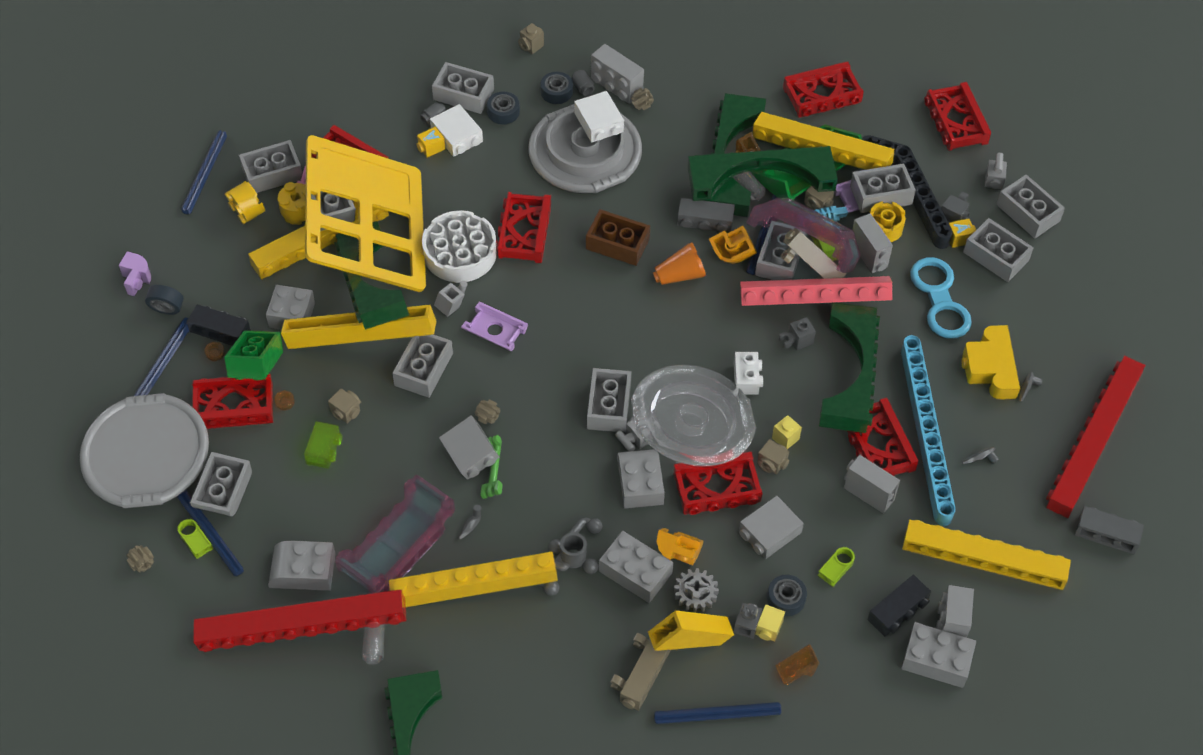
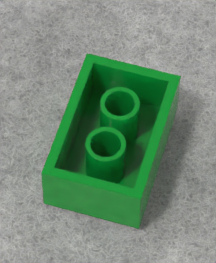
M243 331L224 357L227 377L237 380L245 378L254 380L265 379L283 354L281 332Z

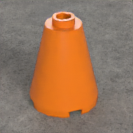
M691 242L656 266L653 275L656 282H660L663 285L703 278L706 276L701 259L697 255V250Z

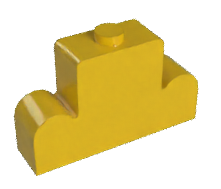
M1008 325L986 327L981 341L967 342L963 351L962 368L966 371L967 382L969 384H991L989 392L996 399H1016L1020 390Z

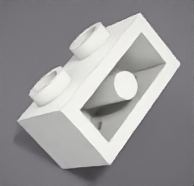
M735 352V394L758 395L759 387H763V376H759V371H762V360H758V352Z

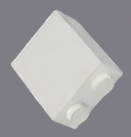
M607 91L574 101V113L591 143L624 132V119Z
M460 104L430 119L431 128L436 127L444 137L445 148L453 157L483 142L482 129Z

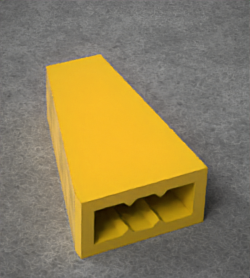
M676 610L648 631L655 651L720 646L734 636L728 617Z

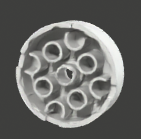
M451 211L444 213L431 221L430 226L424 230L422 236L425 264L434 275L443 280L459 283L461 281L468 282L478 279L486 274L495 262L497 255L495 231L484 217L480 218L474 215L473 212Z

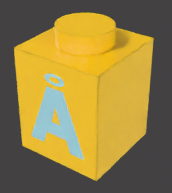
M436 127L417 135V148L427 158L445 150L444 137Z
M970 219L949 223L952 229L950 239L952 248L966 245L967 239L976 231V227L972 225Z

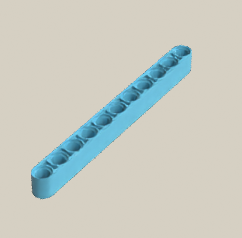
M910 335L904 339L901 356L934 519L937 524L946 526L953 519L955 503L921 341L918 337Z

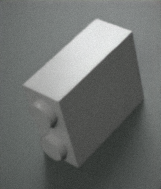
M871 213L855 219L850 243L871 273L885 270L889 264L893 247L892 243Z
M472 415L439 437L459 471L467 480L477 476L482 469L493 465L500 458Z
M859 455L856 460L852 459L846 468L848 472L844 477V480H846L844 489L884 514L895 500L900 480Z
M775 496L740 522L739 533L745 541L748 540L758 555H762L767 559L800 535L804 523L778 496Z

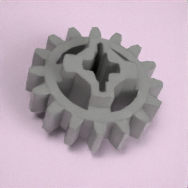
M696 568L695 572L692 573L688 569L687 575L682 572L681 579H676V585L674 586L675 600H679V606L685 604L686 611L691 607L694 613L697 612V608L704 612L705 606L711 608L712 602L717 601L716 595L719 593L717 588L718 582L713 581V575L706 576V570L703 573H699V568Z

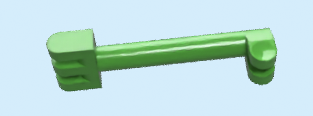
M495 435L493 438L489 437V441L500 456L501 437L499 435ZM500 458L491 465L489 483L483 484L481 487L482 499L502 493L503 484L497 480Z

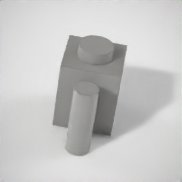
M997 153L996 160H989L986 168L985 187L1003 189L1007 162L1003 161V153Z
M461 281L458 287L452 283L448 284L439 291L434 306L447 317L460 308L467 282Z
M643 414L633 417L626 424L627 435L621 430L615 434L628 451L635 450V446L632 443H635L641 449L656 440V429Z

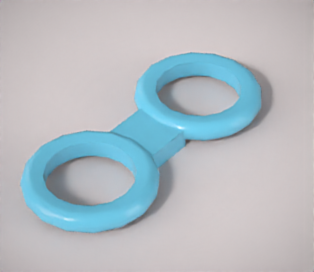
M926 257L918 260L912 266L910 275L913 284L921 291L928 293L932 307L927 315L929 327L937 335L944 338L964 336L970 330L972 321L968 310L961 304L953 302L948 289L954 281L953 270L949 264L938 258ZM925 266L939 267L945 273L946 281L940 285H928L921 281L918 271ZM950 309L961 315L964 324L959 329L947 330L938 325L935 315L941 310Z

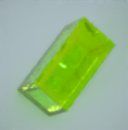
M316 421L304 453L306 464L330 468L331 462H334L336 459L337 445L340 446L342 442L339 426Z

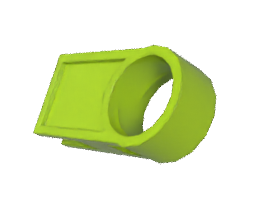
M186 519L179 523L178 533L180 538L185 542L196 559L213 549L211 542L197 525V522L192 519ZM185 527H196L192 534H182V530Z
M847 547L837 549L818 571L819 574L817 576L833 587L852 567L855 559L854 552ZM839 554H847L851 561L849 563H842L837 559V556Z

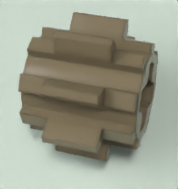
M639 88L634 91L631 97L635 108L638 110L643 109V111L651 107L650 105L654 101L652 94L647 88L643 90Z
M490 399L488 401L481 400L476 408L475 415L479 417L478 421L487 424V422L492 424L499 417L500 408L497 407L496 402Z
M135 546L127 554L128 559L126 561L133 571L145 572L154 563V556L147 546Z

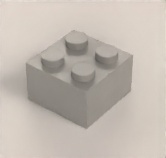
M320 191V212L323 215L347 222L355 221L356 208L352 200ZM311 194V199L316 200V196Z
M276 285L266 313L269 328L282 330L284 320L311 317L315 306L313 290Z
M948 586L947 591L942 593L941 602L939 601L937 613L940 614V620L937 621L936 629L967 638L972 624L974 589Z

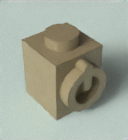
M531 23L520 31L519 46L524 51L534 54L544 46L543 30Z
M811 186L806 191L804 203L812 211L830 207L834 202V191L817 192Z
M340 389L328 400L329 409L333 416L338 420L342 419L347 424L352 419H355L360 412L359 404L361 401L350 390L346 392Z
M769 439L759 451L757 463L765 472H773L777 475L781 469L784 470L789 464V451L783 445Z

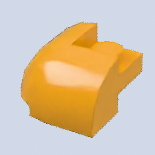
M744 225L729 233H726L724 230L709 238L716 255L726 263H739L757 254L756 248Z
M660 529L657 535V545L662 555L669 560L674 558L693 565L704 541L679 531L671 534L668 533L669 529Z

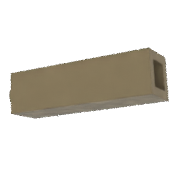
M796 227L785 235L783 242L789 248L780 257L788 264L797 254L820 275L816 279L843 278L847 274Z
M637 633L633 639L635 641L633 646L644 650L628 680L625 681L622 677L614 674L610 687L621 691L620 702L626 708L639 711L671 650L655 651L651 639H647L644 635Z

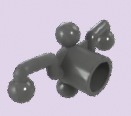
M583 517L577 521L570 530V533L564 535L561 540L553 539L548 545L549 551L553 552L554 555H558L555 559L557 570L566 571L568 568L583 566V570L587 574L597 572L599 564L593 558L586 559V540L579 532L584 526H587L590 533H600L603 524L599 519ZM569 550H578L579 552H577V553H570V552H568V551H569ZM557 581L539 584L549 596L556 595L560 589Z

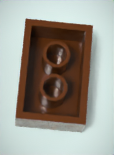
M599 209L586 235V249L637 266L650 240L651 226Z

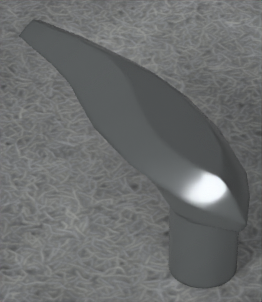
M1032 371L1028 373L1022 384L1019 402L1024 400L1032 384L1038 386L1042 384L1043 379L1035 377Z
M988 447L969 456L962 461V464L982 460L985 457H988L994 464L999 458L994 453L995 447Z
M480 505L473 507V514L465 522L463 530L458 536L459 539L472 532L480 522Z

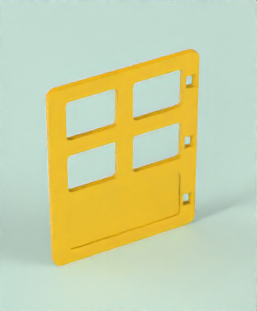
M310 135L306 140V259L334 269L422 292L426 287L425 257L422 247L424 229L420 170L401 162ZM311 153L316 154V159L311 158ZM320 191L356 201L358 203L359 225L323 215L320 212ZM311 194L316 196V200L311 199ZM372 207L406 216L409 219V239L375 230L372 226ZM320 228L357 238L359 240V262L321 251ZM311 237L316 238V243H311ZM373 243L409 253L411 276L375 267L373 264Z

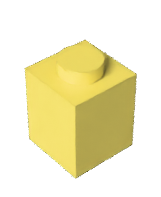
M787 415L774 426L772 439L786 447V449H789L800 439L802 427Z
M765 604L757 624L756 635L763 640L775 642L784 620L785 611Z

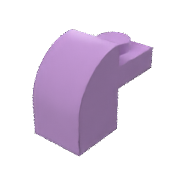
M127 251L119 264L122 276L127 277L124 282L127 294L135 296L137 291L141 289L143 282L150 284L151 273L147 261L142 256Z

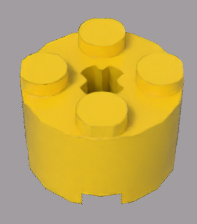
M246 181L225 193L230 208L233 212L237 211L239 214L237 216L242 224L265 212L263 203L259 204L258 194L251 184Z
M288 182L278 193L280 213L285 221L290 224L300 225L305 221V184Z
M883 201L876 203L871 208V215L890 242L898 240L902 235L906 220L905 210L895 202H892V204L883 203Z

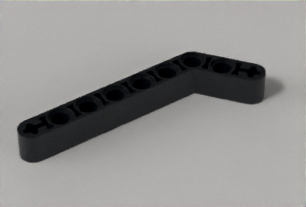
M871 135L864 136L862 138L864 141L894 149L892 165H905L915 188L913 204L934 246L939 249L947 248L952 236V229L910 147Z

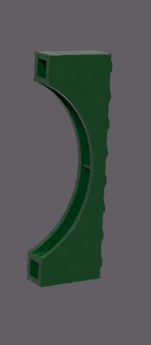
M725 93L724 100H720L719 110H722V113H718L717 123H720V125L715 128L717 139L713 140L712 146L715 153L711 152V154H725L729 143L743 130L754 126L760 113L765 112L766 99ZM731 177L719 186L711 200L703 201L735 205L734 215L748 217L751 191L745 189Z
M830 146L688 156V174L693 201L711 200L715 191L726 180L743 172L762 169L778 170L795 175L809 183L817 192L836 191L838 179Z
M378 221L372 222L373 228L381 231ZM335 234L337 242H334L338 256L359 262V240L345 234ZM373 243V254L382 248L383 245ZM343 271L358 323H363L365 330L409 316L401 290L377 288L364 282L360 278L361 276Z
M832 302L829 329L840 334L851 344L859 358L861 373L848 389L838 395L823 399L819 427L866 433L867 426L872 425L873 414H869V411L873 410L874 399L870 398L874 396L875 385H872L876 377V371H873V368H876L877 357H874V354H877L878 343H875V340H878L879 329H876V327H879L880 316H877V308Z
M438 670L387 679L388 687H384L386 700L391 702V706L387 707L389 720L393 719L394 726L390 727L392 740L396 739L397 744L396 747H393L394 755H411L412 739L420 720L436 702L443 698Z

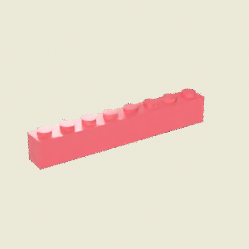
M890 276L740 282L742 306L892 300V281Z

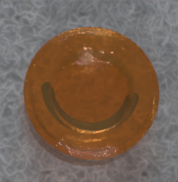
M211 342L206 345L205 354L209 360L218 361L223 358L225 350L221 343Z
M280 391L274 399L276 407L280 410H289L295 404L294 396L290 391Z

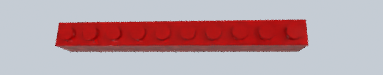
M1125 355L1121 362H1116L1113 371L1116 372L1115 375L1110 374L1105 384L1108 386L1107 390L1103 388L1098 397L1101 402L1095 403L1091 411L1094 414L1093 417L1088 416L1084 427L1087 429L1085 432L1081 430L1076 440L1079 442L1078 446L1073 445L1069 456H1071L1070 461L1066 459L1062 466L1063 475L1058 474L1054 485H1056L1055 490L1050 489L1046 500L1049 501L1047 509L1069 518L1143 373L1145 364Z
M400 589L194 619V644L199 651L209 652L217 648L230 649L238 645L251 646L259 642L272 643L279 639L293 640L300 636L313 637L321 633L334 634L342 630L355 631L363 627L376 628L384 624L397 625L400 622L407 621L406 601Z

